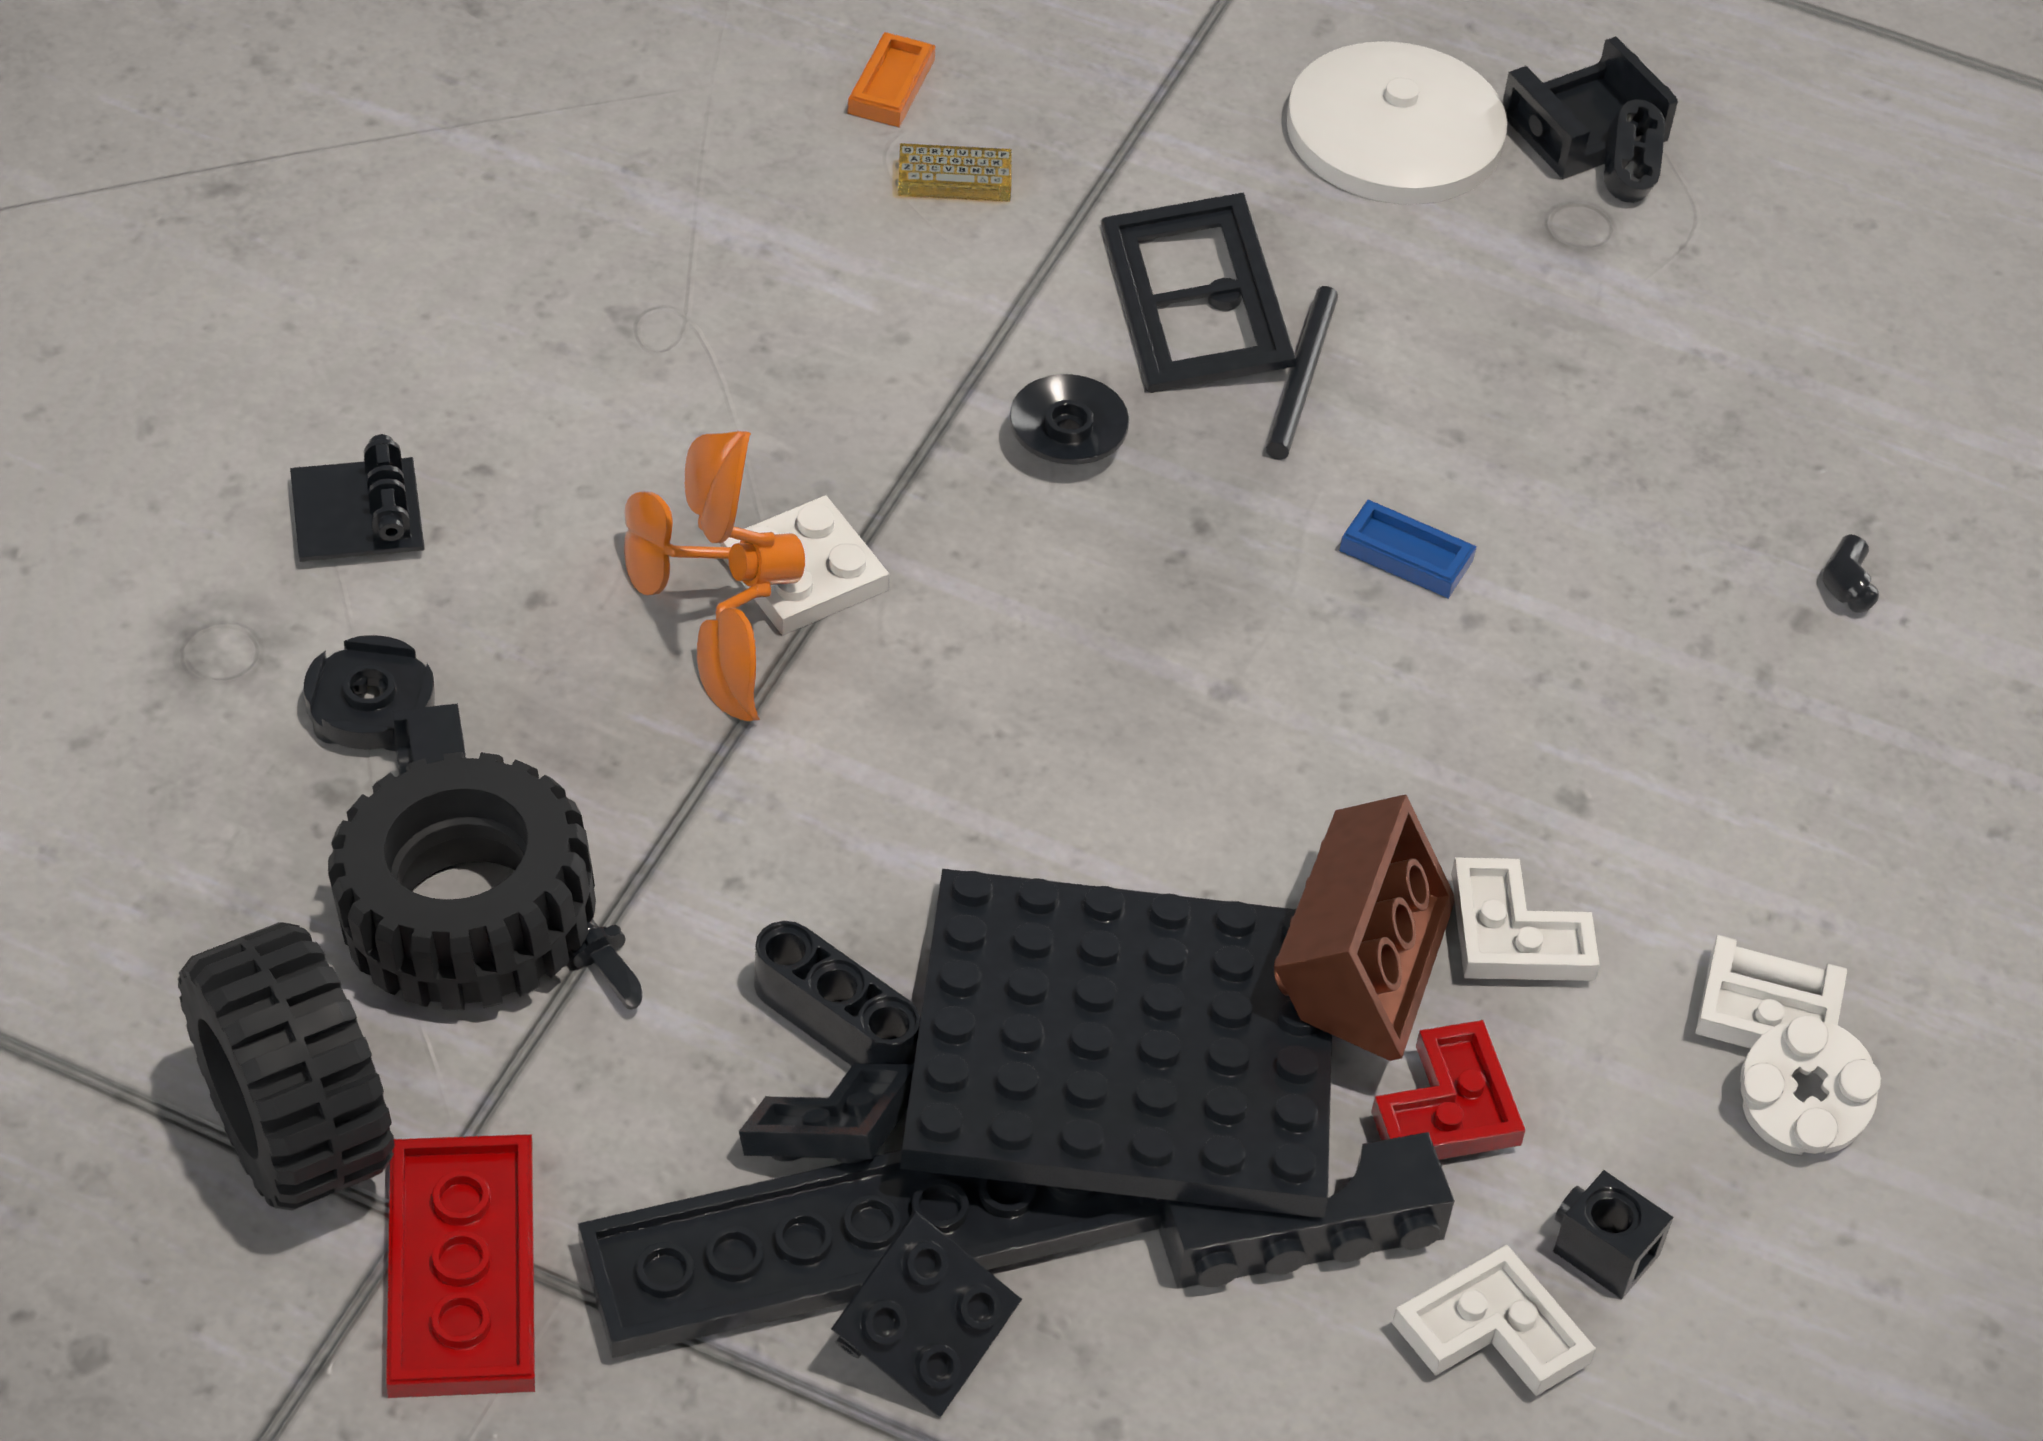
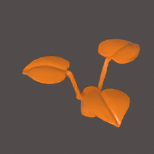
M747 431L703 434L691 443L686 457L684 484L687 503L690 509L699 515L698 527L703 530L706 538L715 544L723 543L729 537L741 540L740 543H735L732 547L677 546L670 544L673 519L669 506L658 494L643 491L631 495L625 504L624 517L628 531L625 534L624 557L626 569L633 586L644 595L660 594L665 589L670 575L669 556L677 558L729 559V568L733 578L737 581H743L750 588L719 603L716 607V619L705 620L701 624L697 642L698 671L705 691L722 711L740 720L755 721L760 720L754 702L756 679L755 638L750 621L737 607L757 597H769L771 595L770 585L797 583L804 573L805 553L800 539L793 533H758L734 526L748 442L751 435Z

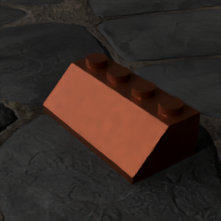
M1407 794L1335 810L1325 838L1321 842L1320 851L1311 874L1306 880L1305 889L1296 912L1291 918L1286 938L1274 963V974L1278 988L1284 995H1289L1302 1021L1388 1061L1402 1059L1455 903L1453 890Z

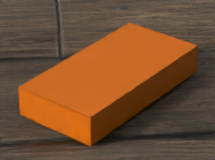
M884 32L848 98V114L900 128L935 61L936 45Z

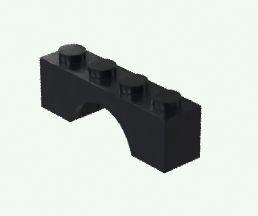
M1429 1132L1362 1144L1354 1177L1343 1189L1328 1197L1324 1218L1158 1199L1163 1212L1161 1229L1158 1230L1177 1289L1196 1285L1213 1288L1223 1286L1239 1277L1266 1272L1273 1275H1284L1296 1271L1304 1265L1330 1260L1353 1262L1362 1259L1369 1253L1400 1247L1407 1250L1425 1248L1435 1241L1445 1238L1455 1200Z

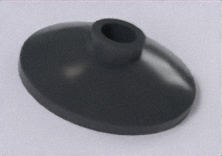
M1058 374L1037 379L1018 392L1011 405L1010 426L1018 442L1032 454L1059 464L1079 465L1104 459L1122 445L1128 433L1129 414L1120 396L1107 385L1085 376Z

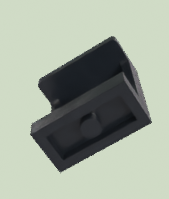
M1615 36L1605 40L1601 59L1597 64L1543 83L1527 66L1510 71L1502 103L1506 112L1507 122L1562 179H1566L1605 164L1608 130L1611 120L1628 101L1639 99L1654 104L1661 111L1665 119L1664 142L1668 141L1678 99L1671 89L1664 85L1641 62L1639 57ZM1631 120L1630 122L1636 126L1635 141H1639L1644 133L1639 131L1638 123Z

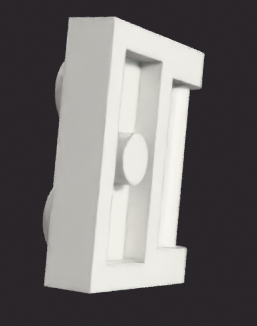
M1721 935L1716 936L1708 964V974L1695 1034L1752 1048L1765 1032L1778 1024L1791 1022L1799 1016H1816L1824 1022L1838 1025L1847 968L1827 963L1825 969L1737 947V939Z

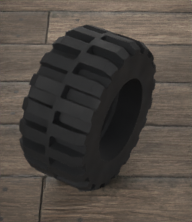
M462 752L443 754L444 760L427 764L424 758L409 763L406 766L407 772L397 777H394L390 772L375 782L372 786L373 794L370 797L362 794L346 812L348 821L343 820L339 824L331 841L333 852L328 857V875L344 943L349 947L353 962L361 972L371 975L373 984L392 995H396L399 990H402L404 1001L428 1007L430 1001L441 1002L442 1009L465 1010L466 1003L482 1002L483 1008L502 1004V997L517 991L518 995L522 997L540 986V977L547 974L552 978L569 963L568 951H577L581 948L589 933L587 922L594 918L596 906L595 882L582 815L576 803L566 797L565 789L553 778L543 775L539 779L538 769L516 759L512 765L506 764L503 757L498 754L480 752L479 758H465ZM490 862L515 870L497 886L471 897L437 899L422 896L412 891L431 874L455 864Z
M278 922L191 956L180 970V976L178 977V988L181 992L179 998L182 1011L186 1017V1028L189 1038L194 1046L201 1074L205 1078L210 1091L209 1095L216 1112L220 1115L231 1145L234 1146L246 1174L250 1175L254 1187L260 1196L265 1197L266 1203L277 1209L293 1211L382 1173L394 1155L392 1152L394 1136L390 1130L392 1122L389 1108L386 1106L383 1097L384 1089L380 1076L375 1070L371 1058L372 1053L366 1037H363L356 1020L357 1015L350 1000H347L341 988V981L334 968L330 967L327 963L325 953L317 942L312 941L311 934L299 925Z

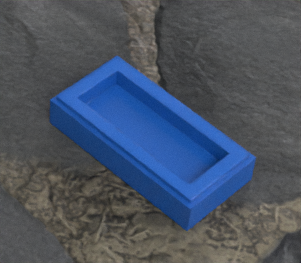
M1367 499L1343 534L1339 551L1449 599L1472 564L1477 546Z

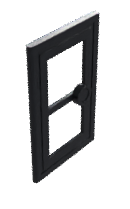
M1244 192L1107 216L1101 219L1102 229L1148 392L1154 393L1296 367V357ZM1221 227L1236 280L1220 278L1209 285L1153 295L1138 241ZM1208 297L1212 307L1218 310H1231L1239 306L1243 299L1257 346L1172 361L1157 306Z

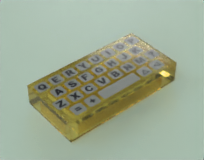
M900 143L898 196L1010 202L1012 149Z

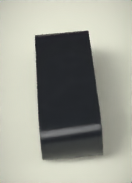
M774 922L761 930L755 944L754 988L757 996L767 1006L850 1066L854 1063L914 1064L920 1015L916 1006L909 999L813 931L797 922Z

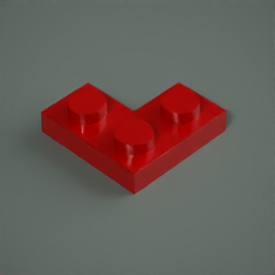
M1484 1020L1419 1030L1416 1049L1430 1087L1374 1097L1371 1113L1381 1140L1429 1132L1439 1160L1521 1146L1526 1132Z

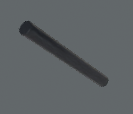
M1322 286L1316 291L1295 356L1296 367L1291 368L1266 446L1267 454L1273 459L1282 460L1289 455L1338 300V293L1332 287Z

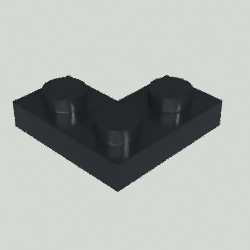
M854 1063L828 1098L765 1096L738 1131L744 1156H770L777 1161L783 1162L794 1161L802 1157L835 1158L841 1163H857L866 1159H873L908 1109L914 1064Z

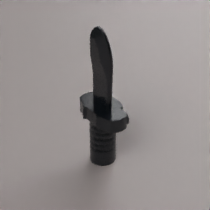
M592 919L590 922H587L589 933L581 948L577 951H568V956L576 967L588 966L594 963L623 1005L630 1010L636 1009L642 1002L641 984L637 976L616 952L624 945L626 941L625 935L618 925L599 927Z

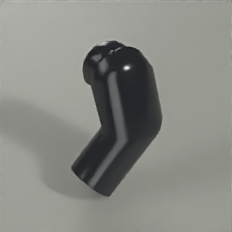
M1849 534L1841 539L1826 564L1822 580L1825 587L1841 603L1847 602L1853 612L1863 613L1876 604L1879 599V591L1875 585L1870 583L1871 576L1861 566L1869 552L1868 544L1861 537Z

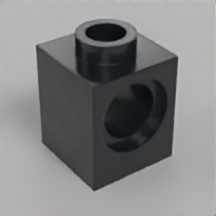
M1603 1170L1586 1190L1578 1185L1575 1186L1561 1203L1554 1218L1555 1221L1561 1224L1553 1252L1620 1299H1623L1660 1256L1673 1216ZM1600 1228L1608 1229L1614 1233L1606 1232Z

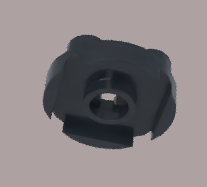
M364 635L345 640L344 650L335 652L328 658H326L325 650L310 664L304 679L306 712L313 723V732L319 740L328 744H339L353 749L372 750L384 748L389 751H396L392 711L435 705L434 677L428 663L425 667L424 663L416 658L415 649L406 642L386 636ZM368 686L379 687L380 696L361 698L355 695V693H365Z

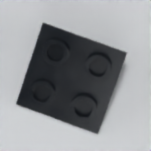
M385 434L373 436L364 448L363 462L290 468L299 562L425 550L413 457L401 458L400 446L390 436Z
M914 1211L834 1323L831 1330L839 1336L835 1343L842 1350L857 1359L863 1355L935 1415L941 1417L1022 1301V1298L923 1216Z

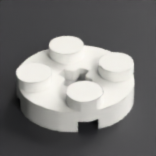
M1803 1015L1796 1017L1791 1022L1778 1024L1771 1028L1752 1046L1741 1068V1094L1744 1100L1742 1106L1750 1126L1764 1141L1776 1149L1796 1155H1802L1803 1152L1813 1154L1825 1152V1154L1847 1147L1866 1128L1877 1106L1881 1076L1878 1068L1873 1064L1867 1049L1854 1035L1842 1027L1830 1022H1824L1816 1016ZM1798 1072L1806 1076L1812 1073L1817 1074L1823 1080L1821 1089L1827 1094L1826 1098L1820 1101L1811 1096L1804 1102L1800 1101L1794 1095L1798 1083L1792 1076Z

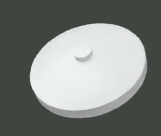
M1381 41L1341 47L1322 55L1310 63L1297 77L1292 87L1287 111V131L1299 157L1311 170L1330 184L1366 199L1385 203L1412 205L1452 199L1484 182L1492 174L1500 161L1507 133V117L1503 103L1493 87L1478 72L1450 55L1427 47L1409 43Z

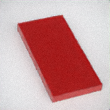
M532 1134L394 1139V1148L392 1149L394 1155L390 1161L386 1374L388 1398L535 1392Z

